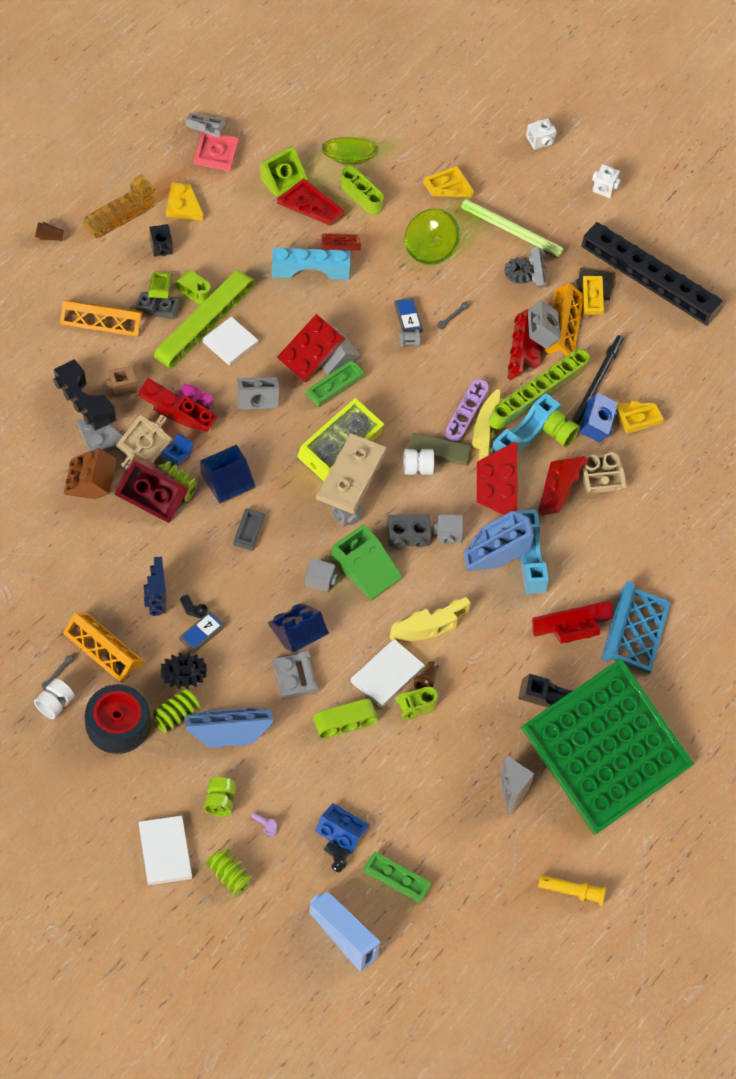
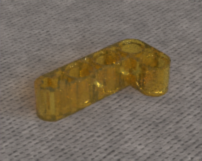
M137 175L130 183L129 193L88 214L83 220V225L95 238H100L146 213L154 207L156 202L154 186L144 175Z

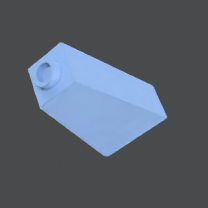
M328 891L323 895H316L311 900L309 913L360 972L378 959L380 941Z

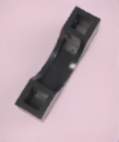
M75 359L54 369L55 378H53L56 387L62 389L68 401L71 400L76 412L83 415L87 425H91L96 431L116 421L115 408L105 395L93 396L82 392V389L87 385L85 372Z
M528 674L522 679L518 699L548 708L573 690L558 687L551 683L550 679Z

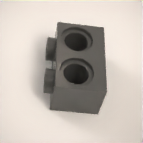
M429 514L388 515V547L429 546L431 538Z

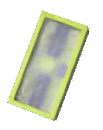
M355 398L301 445L297 457L319 478L325 481L350 433L373 442L381 435L384 423Z

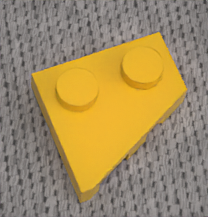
M457 166L425 177L423 181L432 196H474V190Z
M171 182L166 217L203 221L202 210L190 184Z
M613 399L618 402L616 408L617 416L626 434L663 424L664 419L655 403H640L638 401L621 403L619 399Z

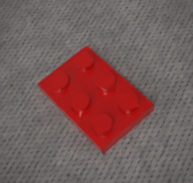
M316 313L277 358L306 383L342 344L345 338Z

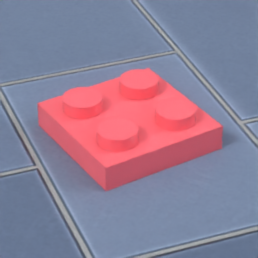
M202 132L194 157V164L231 171L239 138L221 135L218 138Z

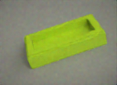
M152 272L148 297L168 298L171 283L170 273Z

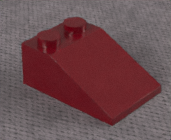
M134 454L116 486L114 495L170 523L189 488L153 462Z

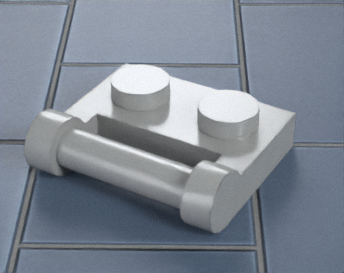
M309 651L273 659V666L282 700L315 694L319 691L318 683H315L311 668V655ZM302 663L307 682L306 686H301L296 664Z

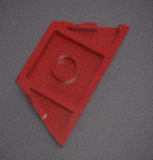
M517 442L477 461V503L502 515H506L511 511H518Z

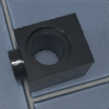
M169 225L149 227V239L153 256L173 254V242Z

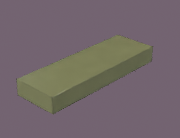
M412 433L408 449L417 450L418 453L421 449H433L434 459L467 466L471 446Z

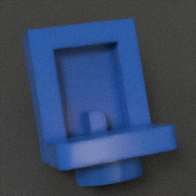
M178 433L173 444L161 452L160 458L165 461H171L173 466H179L190 458L194 442Z

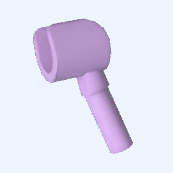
M255 812L251 814L252 818L265 825L263 829L265 834L269 836L275 835L278 829L275 820H266Z

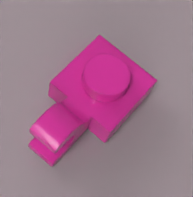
M186 383L183 384L178 393L179 397L182 398L185 395L206 409H210L213 401H211L213 396L211 394L203 393L202 389Z

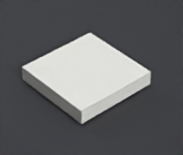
M232 317L203 338V343L229 366L257 346L259 341Z

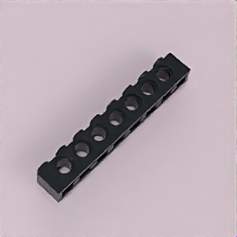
M596 222L584 235L582 248L704 325L708 326L720 312L723 300L717 295L707 291L701 285L691 281L685 275L675 271L669 265L659 261L653 255L643 251L637 245L627 241L605 225Z

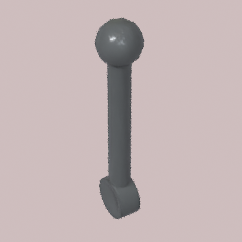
M463 302L461 307L447 319L438 322V328L445 329L446 324L462 310L468 308V303Z
M66 656L64 663L51 678L42 683L43 690H46V687L61 673L67 664L72 663V656Z

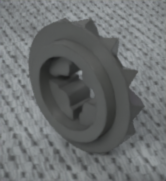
M517 257L516 259H510L506 263L505 275L510 281L524 284L532 280L534 267L526 258L520 259ZM517 267L520 269L524 268L523 272L521 270L516 271Z

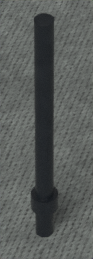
M617 335L613 344L608 347L606 357L572 419L577 425H579L585 413L588 401L595 395L611 362L619 353V347L624 340L621 335Z

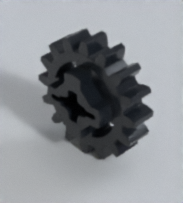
M190 652L186 655L179 653L177 657L171 655V659H165V664H161V679L164 680V684L169 683L171 688L175 685L177 689H181L182 686L189 689L190 685L197 687V682L203 683V678L207 677V664L204 663V659H198L197 654L190 656Z

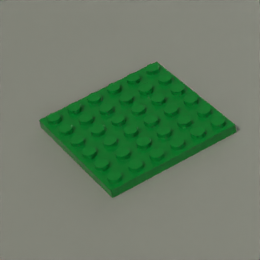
M621 658L520 727L594 835L694 765L689 755Z

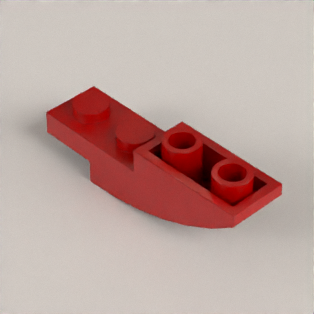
M149 377L137 394V396L154 406L153 410L159 414L199 431L208 432L218 418V415L184 395L181 398Z

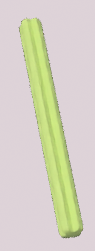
M467 199L462 203V209L557 257L561 256L563 252L561 246Z

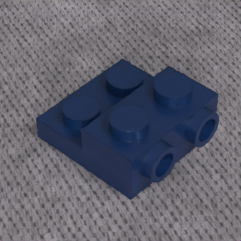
M162 556L154 557V565H150L151 576H147V584H143L144 606L149 607V615L152 616L166 614V588Z

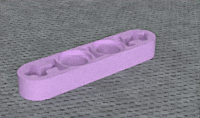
M477 379L470 385L446 428L445 437L448 441L459 443L465 436L487 396L489 386L486 381ZM479 387H480V388H482V389L479 391L478 396H477V395H475V394H476V389H479ZM474 401L476 406L469 407L466 405V402ZM460 415H464L468 418V420L466 422H462L458 420L457 417ZM457 426L459 428L458 434L452 435L451 433H454Z

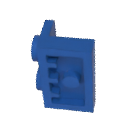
M332 803L321 815L315 831L352 853L358 841L368 831L370 825Z

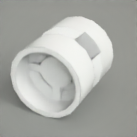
M404 449V475H414L418 471L421 475H433V449H421L419 453L414 449Z
M55 678L46 687V691H42L36 697L34 704L43 715L50 719H55L63 710L62 706L66 707L75 698V695L67 684Z

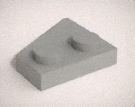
M189 113L186 118V126L220 138L226 125V119Z
M539 247L531 248L532 254H529L530 264L534 266V273H532L533 284H536L539 288H546V266H544L543 262L545 252Z
M84 419L77 421V426L89 452L97 448L105 452L118 449L116 444L123 436L110 425L95 431L91 425L86 424Z

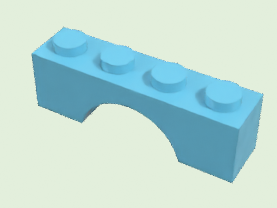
M273 248L272 277L291 278L301 270L314 269L325 273L329 279L349 280L350 250Z
M547 393L542 395L532 405L529 413L517 427L512 430L506 429L494 440L492 454L514 442L518 443L519 454L543 432L544 423L553 412L560 410L561 404Z
M537 509L519 510L517 513L530 518L534 535L530 551L519 557L525 594L546 593L549 579L546 563L543 562L540 551Z

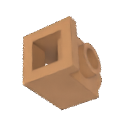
M132 365L109 370V378L106 379L108 391L112 390L114 395L132 391L137 393V380Z

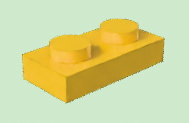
M583 276L584 315H603L602 276Z

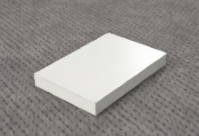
M393 639L351 678L350 682L382 708L413 680L425 665Z
M182 816L138 822L147 884L155 885L192 879Z

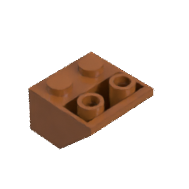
M100 448L71 459L68 476L65 481L64 494L97 499L109 494L117 459Z

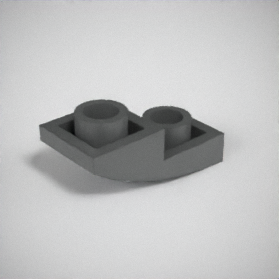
M147 292L140 293L135 306L136 310L157 317L176 318L181 305L179 299L148 297L149 293Z

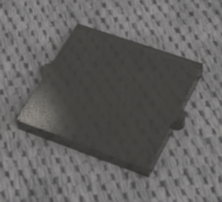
M580 268L579 279L576 281L578 284L577 289L583 293V276H602L603 299L610 300L611 289L614 287L612 284L613 273Z

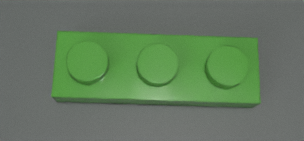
M350 360L308 388L306 395L317 407H320L362 379L364 372Z
M375 851L363 868L364 873L421 904L432 885L426 879Z

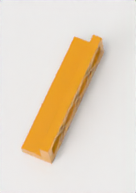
M570 283L560 286L554 291L552 308L558 311L560 339L547 349L544 348V351L549 355L560 351L568 356L575 351L583 306V293ZM573 295H574L575 297H577L576 304H575ZM570 309H571L572 312H573L574 318H572V315H571V313H570ZM568 324H569V327H570V329H571V335H570L569 330H568V328H567ZM565 339H566L567 344H568V346H569L568 348L564 346V344H565Z
M66 299L62 304L60 324L138 336L143 311ZM67 309L74 310L79 318L73 322L66 321ZM88 313H93L98 319L93 325L88 324L83 318ZM107 316H112L118 324L110 328L105 325L103 319ZM127 319L136 320L135 330H126L122 323Z
M75 612L63 632L119 682H125L132 668H141L145 662L87 612ZM76 624L80 626L81 636H75L72 633ZM87 637L94 638L95 648L91 649L88 647ZM107 649L109 651V661L102 659L101 650ZM119 661L126 666L121 674L117 672L116 662Z

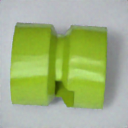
M556 410L546 420L542 430L547 435L555 437V440L563 447H567L578 435L580 426L572 420L567 421V417L559 410Z
M212 777L209 779L208 795L204 803L205 812L218 817L231 815L232 799L235 797L237 787L235 781L226 777Z

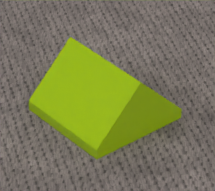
M293 145L261 162L260 179L276 197L288 191L303 178L308 180Z

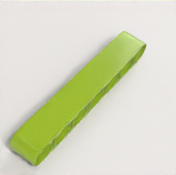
M236 270L158 346L154 353V358L168 368H173L251 291L255 281L240 270Z
M582 349L573 351L496 404L488 419L490 426L494 429L506 427L529 411L545 393L549 396L582 374L589 362V354Z

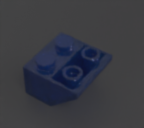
M237 444L200 460V474L219 504L256 487L247 460Z
M302 603L294 605L291 608L292 610L286 613L277 614L273 620L268 622L284 648L293 653L329 634L321 611Z

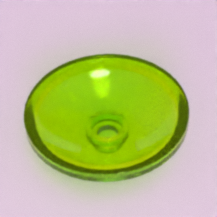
M341 137L324 142L322 144V152L326 157L338 164L354 167L373 159L378 154V146L366 139Z
M441 209L422 211L410 221L406 229L405 246L408 253L417 262L425 265H436L446 261L455 253L459 245L461 236L459 224L447 211ZM439 238V241L434 243L435 239Z

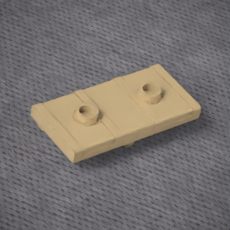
M350 433L321 489L318 491L316 499L354 514L381 465L387 448Z

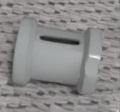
M399 330L400 348H403V346H420L419 330H415V332Z

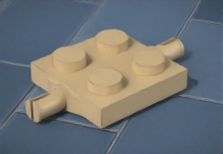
M139 415L116 444V447L128 456L121 464L123 468L128 462L130 463L134 454L155 463L161 452L172 441V438L164 433L161 428L167 421L166 417L163 419L164 416L160 415L154 423Z

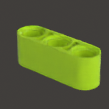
M345 167L341 172V188L369 214H380L383 208V193L357 169Z
M362 699L320 711L313 716V720L320 738H329L371 726L378 721V717L371 700Z

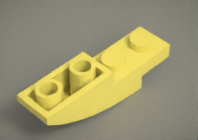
M497 389L484 403L474 428L471 448L479 449V460L492 454L493 447H489V442H493V434H496L497 429L490 426L488 419L495 405L503 400V398H500V390Z
M467 597L461 600L456 599L449 606L435 610L432 615L427 609L421 612H414L408 619L400 620L393 624L390 638L396 641H417L433 638L456 629L458 618L469 613L470 601Z

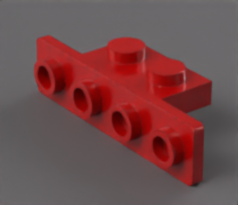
M528 309L517 314L514 319L515 326L512 334L510 363L508 365L507 379L513 380L522 374L524 363L533 368L540 366L542 346L529 337Z
M605 601L533 617L532 633L535 637L554 633L560 644L600 635V628L597 623L612 619L611 601Z

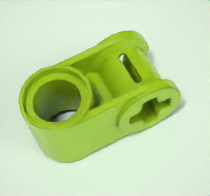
M187 270L175 282V287L181 294L186 295L199 305L211 295L209 292L211 289L210 283L197 275L193 270Z
M424 687L398 695L395 701L402 710V719L410 720L433 712L437 707L438 694L434 688ZM430 698L432 701L426 702L423 699Z

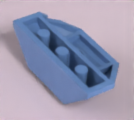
M511 511L482 527L472 540L469 548L467 547L464 551L467 570L499 568L529 552L534 537L530 518Z
M246 707L209 710L186 715L185 724L186 730L208 747L222 748L231 745L244 746L246 744H253L273 724L271 709L266 708L263 710Z

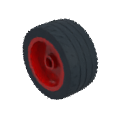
M122 684L108 685L95 692L89 699L85 709V728L88 737L97 748L112 754H122L140 746L147 737L150 727L149 707L143 695L133 687Z

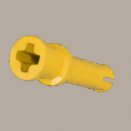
M543 874L540 876L538 888L576 896L582 902L588 900L598 903L599 906L603 905L606 886L600 888L589 885L588 882L579 884Z

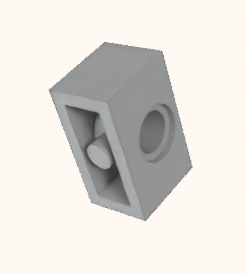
M541 300L528 310L529 337L547 349L560 339L558 311Z
M277 377L237 378L236 402L238 409L278 408L279 385Z

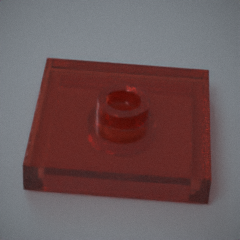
M321 234L322 250L361 251L359 234Z

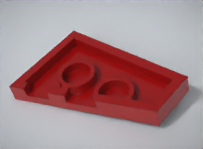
M304 178L277 198V204L329 226L344 216L343 209Z
M585 456L550 462L538 509L542 516L560 513L570 495L569 489L574 481H578L580 469L582 466H586L589 461Z

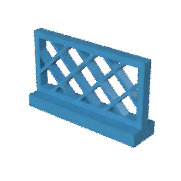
M627 581L620 590L601 659L609 662L610 659L617 661L621 658L626 665L650 674L670 602L634 588V583ZM634 595L641 597L645 604L637 607L633 600ZM658 604L663 606V611L656 614L652 605ZM647 607L652 616L644 619L640 610ZM635 612L640 621L632 624L628 616ZM655 620L658 629L651 631L647 622ZM642 624L647 634L639 636L635 627ZM630 629L635 638L627 641L623 633ZM650 637L653 647L647 649L642 639ZM638 642L642 651L634 653L630 644ZM625 647L630 656L623 657L618 655L619 649ZM644 654L649 661L648 665L641 664L637 657Z

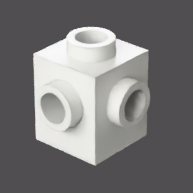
M548 118L528 124L526 137L534 150L554 144L557 130Z
M602 164L600 170H596L592 181H595L593 192L610 198L614 189L617 190L621 181L618 178L620 171Z

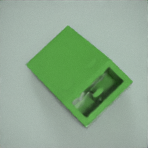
M364 524L332 546L331 559L370 601L402 579V575L377 537Z

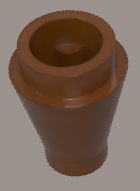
M44 221L43 223L38 222L35 237L40 238L39 240L62 241L64 230Z
M429 661L414 677V686L417 690L424 687L433 688L439 669L437 663Z

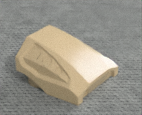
M609 452L606 455L602 454L599 456L593 454L585 456L589 461L586 466H582L581 470L586 493L611 492L627 488L618 452Z

